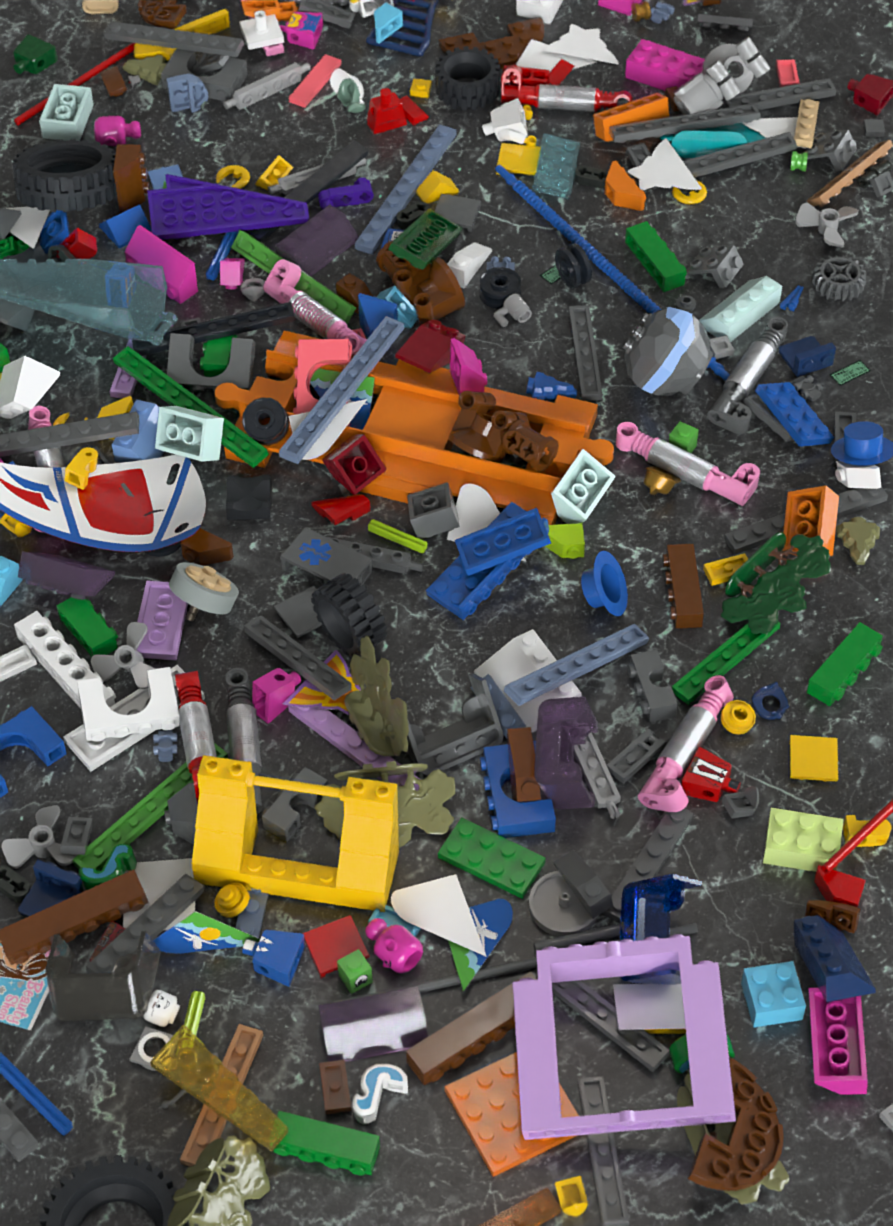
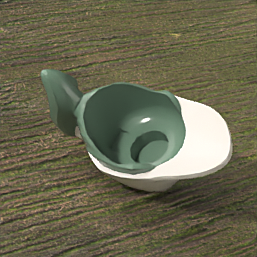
M336 69L331 75L330 84L337 94V98L341 100L344 106L348 107L347 111L349 113L363 112L365 104L362 100L364 89L357 77L349 75L344 70Z

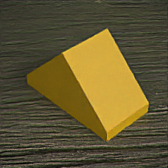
M433 170L417 188L416 194L422 202L429 204L438 201L441 194L456 195L459 194V190L450 178Z

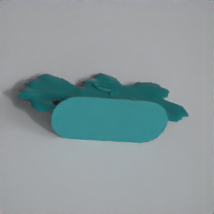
M735 123L731 126H717L716 128H704L698 131H681L678 134H666L660 137L661 140L667 139L669 142L672 141L671 146L679 157L696 158L766 138L760 132L754 131L743 123Z

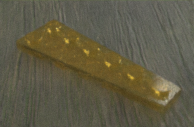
M185 1025L174 1034L150 1061L151 1067L270 1151H273L288 1133V1127L264 1103L260 1102L258 1097L250 1089H247L238 1080V1077L222 1064V1061L216 1055L207 1050L205 1045Z

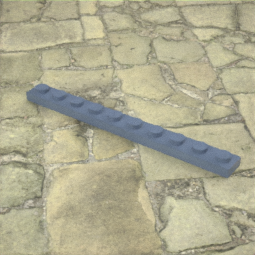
M439 124L355 242L356 250L373 255L383 241L388 228H392L397 221V213L406 208L416 194L417 188L428 177L456 137V129Z
M387 316L382 320L279 450V457L299 464L404 330V323Z

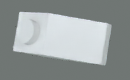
M836 461V478L846 487L881 488L880 469L876 465H852Z

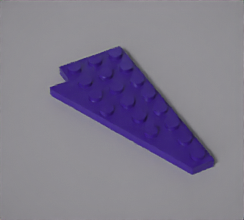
M165 174L167 188L147 191L152 234L161 240L309 223L308 207L305 202Z

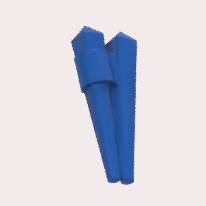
M798 285L780 303V309L785 310L789 307V311H794L799 303L804 287Z

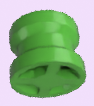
M792 151L790 170L800 169L806 172L808 152L800 154L797 151Z

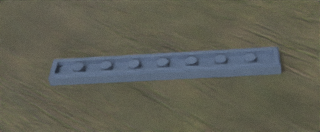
M630 625L507 684L504 692L520 706L647 644L649 637L637 625Z

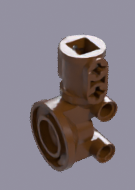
M393 241L387 242L378 252L376 264L381 271L389 275L393 285L398 288L415 308L419 326L430 320H438L455 310L459 311L465 307V299L461 287L450 267L440 257L433 259L422 270L421 268L413 267L409 261L396 257L392 251L388 250Z
M464 391L460 394L458 403L462 410L449 435L450 441L456 446L476 457L496 463H502L507 453L510 455L515 454L529 462L531 468L538 472L544 471L553 462L558 451V441L550 436L545 437L530 428L529 419L525 413L496 411L490 416L486 413L493 410L496 405V399L493 394L476 391ZM546 447H548V448H547V450L549 451V454H548V455H545L546 452H545L544 450H545Z

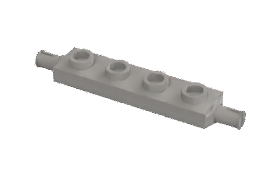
M307 62L299 66L297 63H293L236 90L231 99L223 102L224 107L228 109L235 105L241 110L300 82L302 73L311 70L310 64Z
M363 158L339 179L357 174L356 167L366 165V159ZM323 165L279 178L278 184L268 187L270 195L280 191L285 195L289 194Z
M574 712L568 713L566 718L570 726L565 729V735L598 809L606 807L612 819L620 816V812L616 804L620 802L621 796L588 723H579Z

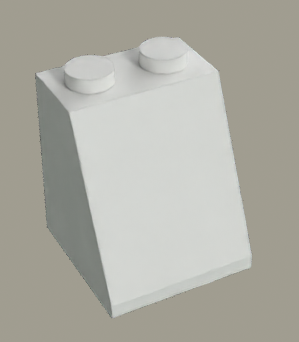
M26 356L5 365L0 380V416L12 419L33 409L60 376V372Z

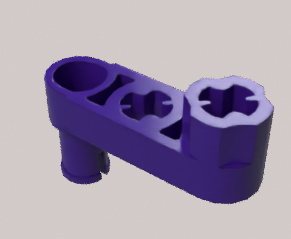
M363 177L358 178L352 186L330 188L318 194L320 207L323 208L324 218L327 220H332L336 217L334 209L336 207L369 203L374 197L370 180Z

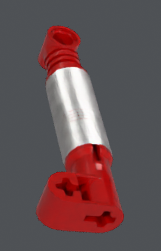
M509 65L502 76L501 103H508L518 98L521 104L534 105L536 108L597 112L602 108L606 110V108L611 109L620 106L618 103L620 98L627 99L628 103L633 101L632 95L628 91L614 92V94L612 92L608 94L605 91L604 94L598 88L547 84H537L535 87L522 86L523 74L521 68L517 65ZM511 72H514L515 75L513 83H517L519 85H505V83H510L511 81Z
M198 671L175 674L180 702L178 707L179 722L187 768L193 777L198 805L200 792L197 774L203 755L217 756L208 708L202 698Z

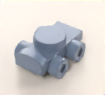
M657 2L656 8L653 7L651 9V20L658 24L662 20H668L669 14L672 15L675 8L667 3Z
M493 256L491 262H487V270L494 267H505L514 270L515 262H511L510 257H504L503 262H499V258Z
M173 730L158 731V734H153L154 743H159L158 746H153L154 755H159V761L161 762L172 761L173 754L178 753L177 744H173V742H178L177 733H173Z

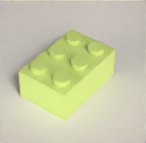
M771 808L763 863L816 872L818 865L822 866L840 849L843 819Z

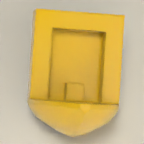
M6 513L0 519V524L17 537L26 536L32 530V527Z
M581 1176L555 1182L563 1213L573 1217L580 1216L588 1206Z

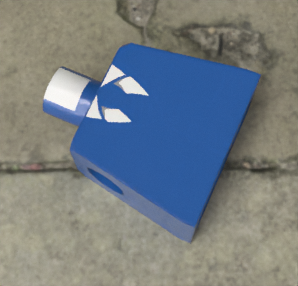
M265 930L259 942L246 939L242 952L243 954L253 956V967L257 973L290 987L305 948L304 934Z

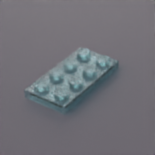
M543 133L532 190L569 199L580 143Z

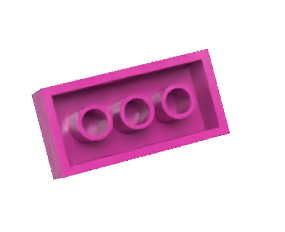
M642 39L626 60L625 78L666 91V88L673 86L680 88L695 75L702 72L705 59Z

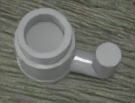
M512 294L504 301L503 307L494 313V318L502 327H506L509 322L504 315L510 313L520 323H524L531 317L532 312L519 294Z

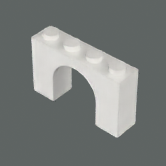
M170 667L147 670L150 702L145 709L133 715L118 714L107 706L104 699L101 677L77 681L86 741H101L114 736L122 738L133 733L147 734L153 730H171L179 726V711Z

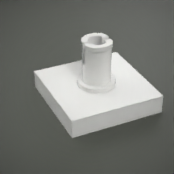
M264 11L255 12L254 19L240 21V28L249 50L284 43V36L275 14L266 16Z

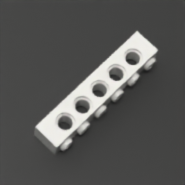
M38 611L15 623L14 626L18 639L24 645H27L33 656L81 709L77 681L100 678L97 672L93 673L90 670L87 661L77 656L73 645H68L59 630L55 631L50 620L46 616L42 617ZM101 679L104 699L110 708L115 704L114 699L116 695L109 686L105 687Z

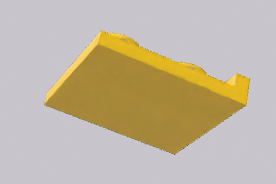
M501 143L497 166L501 165L509 173L536 175L541 147Z
M790 735L791 779L838 782L837 738Z

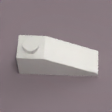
M474 242L454 254L447 265L452 270L461 288L467 286L491 254V248Z

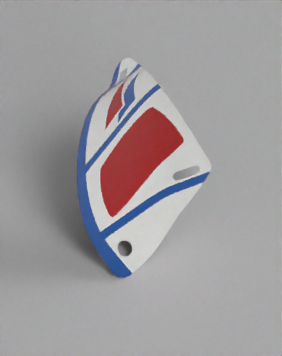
M176 454L140 461L97 465L96 470L89 473L88 484L84 490L64 481L66 467H27L0 462V510L32 528L74 543L112 551H151L189 538L199 530L206 509L205 493L198 473L188 457ZM176 463L180 464L175 482L167 485L166 482L171 467ZM125 483L134 497L129 496L120 484ZM161 509L164 510V511L155 512V513L149 514V515H147V516H144L145 514H147V513H149V512H151V511H154V510H161ZM184 523H189L185 530L175 533L177 527Z

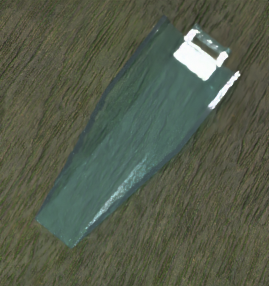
M0 259L1 299L126 339L150 341L153 345H160L165 333L178 321L175 314L164 312L167 284L163 266L95 259H66L65 263H55L54 259H47L46 263H36L35 259H29L28 263H17L16 259ZM160 322H163L157 332H154Z

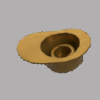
M657 467L646 468L644 484L650 488V494L652 495L657 493L668 494L673 486L681 481L680 478Z

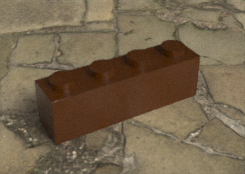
M694 544L667 545L666 554L662 555L663 567H667V571H665V584L670 586V589H667L668 602H672V606H670V620H674L675 628L702 627L704 611Z

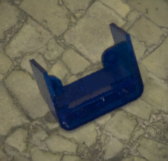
M669 874L628 883L624 887L621 897L620 940L642 941L647 937L669 938L670 913L680 909L683 905L685 889L702 886V881ZM673 969L620 976L622 980L632 983L681 984L680 971Z

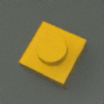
M413 78L410 96L428 98L432 87V80Z

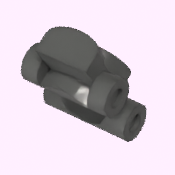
M802 375L793 380V386L797 391L800 390V394L804 399L808 397L813 402L821 396L819 390L822 389V386L819 382L812 385L811 383L814 379L811 375L806 377Z

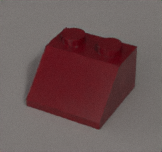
M364 434L352 435L322 459L333 478L353 495H356L387 470Z

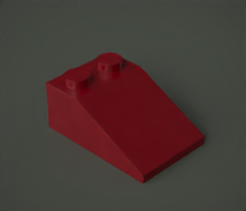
M430 320L420 325L398 350L395 357L431 373L450 363L451 339L455 338L464 344L466 335L459 333L455 328H448L442 325L438 320Z

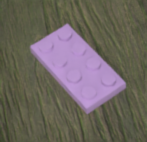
M146 581L137 621L146 624L148 628L146 635L137 648V651L142 654L143 658L177 660L188 603L171 591L169 582Z

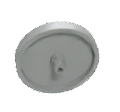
M559 871L544 875L532 887L529 897L530 914L538 927L545 932L561 937L587 931L596 922L598 916L594 919L591 917Z

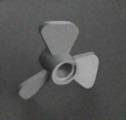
M804 203L801 205L796 216V225L799 227L818 226V232L824 235V241L827 244L843 248L844 241L837 232L839 221L858 215L859 210L847 206L840 208L838 211L827 208L819 212L809 203Z
M131 622L127 627V645L117 648L114 656H92L91 665L94 673L97 672L103 682L108 681L123 668L128 672H132L135 683L139 688H148L147 670L156 668L144 664L142 654L137 651L138 646L147 633V625L140 622ZM132 654L131 660L126 663L127 656Z
M59 806L44 807L37 811V826L31 829L29 838L6 839L2 842V851L8 865L12 869L21 867L33 854L39 858L52 856L62 866H67L73 862L72 859L77 855L61 853V844L56 843L52 828L61 812Z

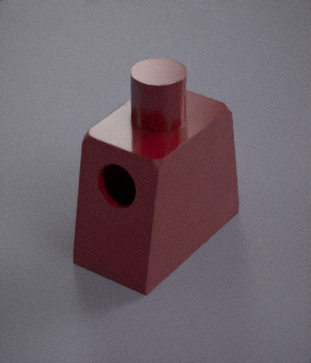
M866 74L860 82L851 79L847 89L854 92L853 102L856 105L878 115L893 97V80Z

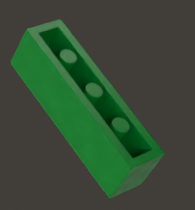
M647 221L626 228L625 243L663 292L685 285V276L687 275L685 266L680 264L676 255L667 247L666 242L658 236L655 228H652Z
M859 622L809 679L807 693L829 707L835 700L839 701L843 697L846 687L848 685L852 686L855 683L859 672H864L868 668L871 658L873 656L876 658L883 648L881 645L883 635Z
M278 1111L269 1138L271 1150L278 1155L297 1156L302 1161L324 1163L325 1166L332 1169H338L339 1167L348 1169L356 1175H372L380 1149V1137L378 1135L283 1111Z

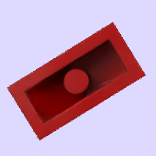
M76 228L61 243L80 264L86 263L97 253L96 238L79 228Z
M818 865L814 882L826 901L858 907L866 880L836 870L825 874L821 870V865Z

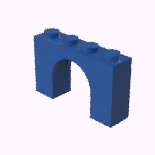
M32 706L25 711H21L8 722L0 725V751L15 745L28 747L36 753L47 767L67 754L64 741ZM0 775L1 798L8 793L5 779Z
M537 740L533 741L538 772L543 773V756L540 742ZM508 744L483 747L480 767L481 771L486 772V776L483 777L485 791L489 790L490 796H487L489 811L493 810L494 816H491L492 830H497V834L504 838L555 832L556 818L552 799L517 802L507 797L502 791L503 784L510 779Z

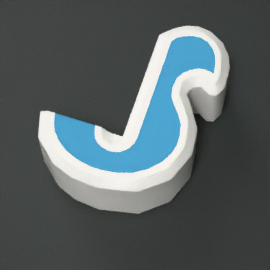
M375 1064L365 1070L361 1076L362 1096L355 1094L352 1102L353 1114L358 1122L368 1124L376 1120L383 1088L389 1091L408 1093L407 1075L402 1069L391 1064Z

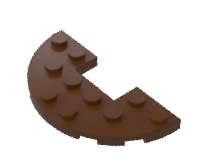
M139 0L138 9L141 18L145 22L157 27L175 29L187 12L186 4H175L177 0Z
M542 17L508 24L507 31L510 35L509 37L482 43L478 42L473 32L439 39V46L444 53L448 50L454 52L456 47L462 50L463 46H469V49L478 47V51L485 49L487 50V55L492 53L494 59H498L500 69H503L504 65L517 64L531 39L542 43L544 38V22Z
M730 1057L729 1063L736 1121L733 1123L727 1145L706 1133L700 1140L688 1176L689 1180L699 1185L724 1191L746 1189L762 1181L777 1164L782 1153L784 1140L783 1126L779 1124L776 1115L778 1109L768 1091L764 1093L756 1083L758 1078L752 1072Z

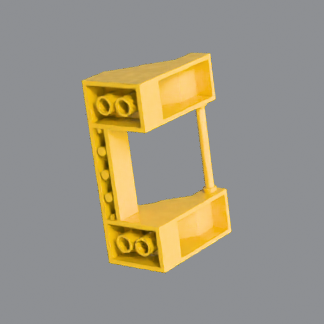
M203 755L197 774L200 793L192 856V870L195 880L201 884L218 887L238 882L248 891H251V888L259 889L261 893H268L270 895L373 911L380 909V912H385L399 854L397 784L348 777L346 786L336 788L255 776V773L252 772V762ZM254 785L340 798V801H344V820L338 868L252 855L258 835Z

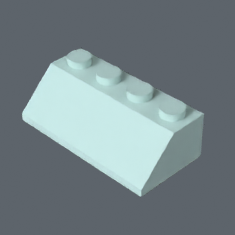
M768 276L749 280L699 321L706 331L715 337L727 335L729 341L732 342L780 303L782 285Z

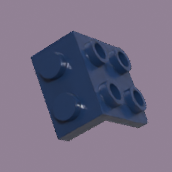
M809 336L780 346L778 352L796 377H800L833 365L836 347L832 342L821 346L814 336Z
M37 860L33 866L36 881L20 904L18 911L21 915L29 917L84 892L81 877L74 871H65L58 868L52 862L45 863Z

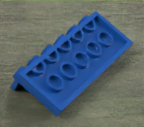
M511 502L489 526L527 511ZM543 517V524L547 533H549L548 520ZM531 552L469 576L459 555L426 589V594L464 620L468 615H472L480 602L486 600L492 590L497 585L503 583L506 575L511 570L516 569L524 556L529 555Z

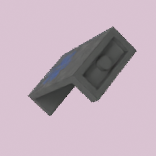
M306 527L300 534L298 533L294 537L292 544L283 550L280 557L283 571L286 572L291 565H294L328 582L338 575L346 573V575H352L353 579H358L359 584L363 585L372 574V558Z

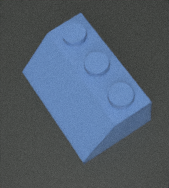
M136 399L130 412L137 411L139 415V434L116 437L114 439L112 449L116 462L123 463L162 457L164 451L155 449L159 406Z

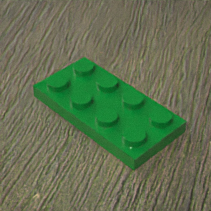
M462 817L438 852L439 859L523 899L546 862V857Z

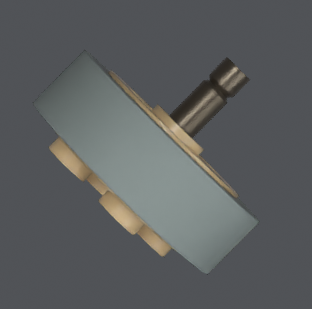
M179 563L169 582L171 591L191 605L186 615V619L194 621L199 609L214 614H228L239 594L235 584L216 572L215 569L194 563Z

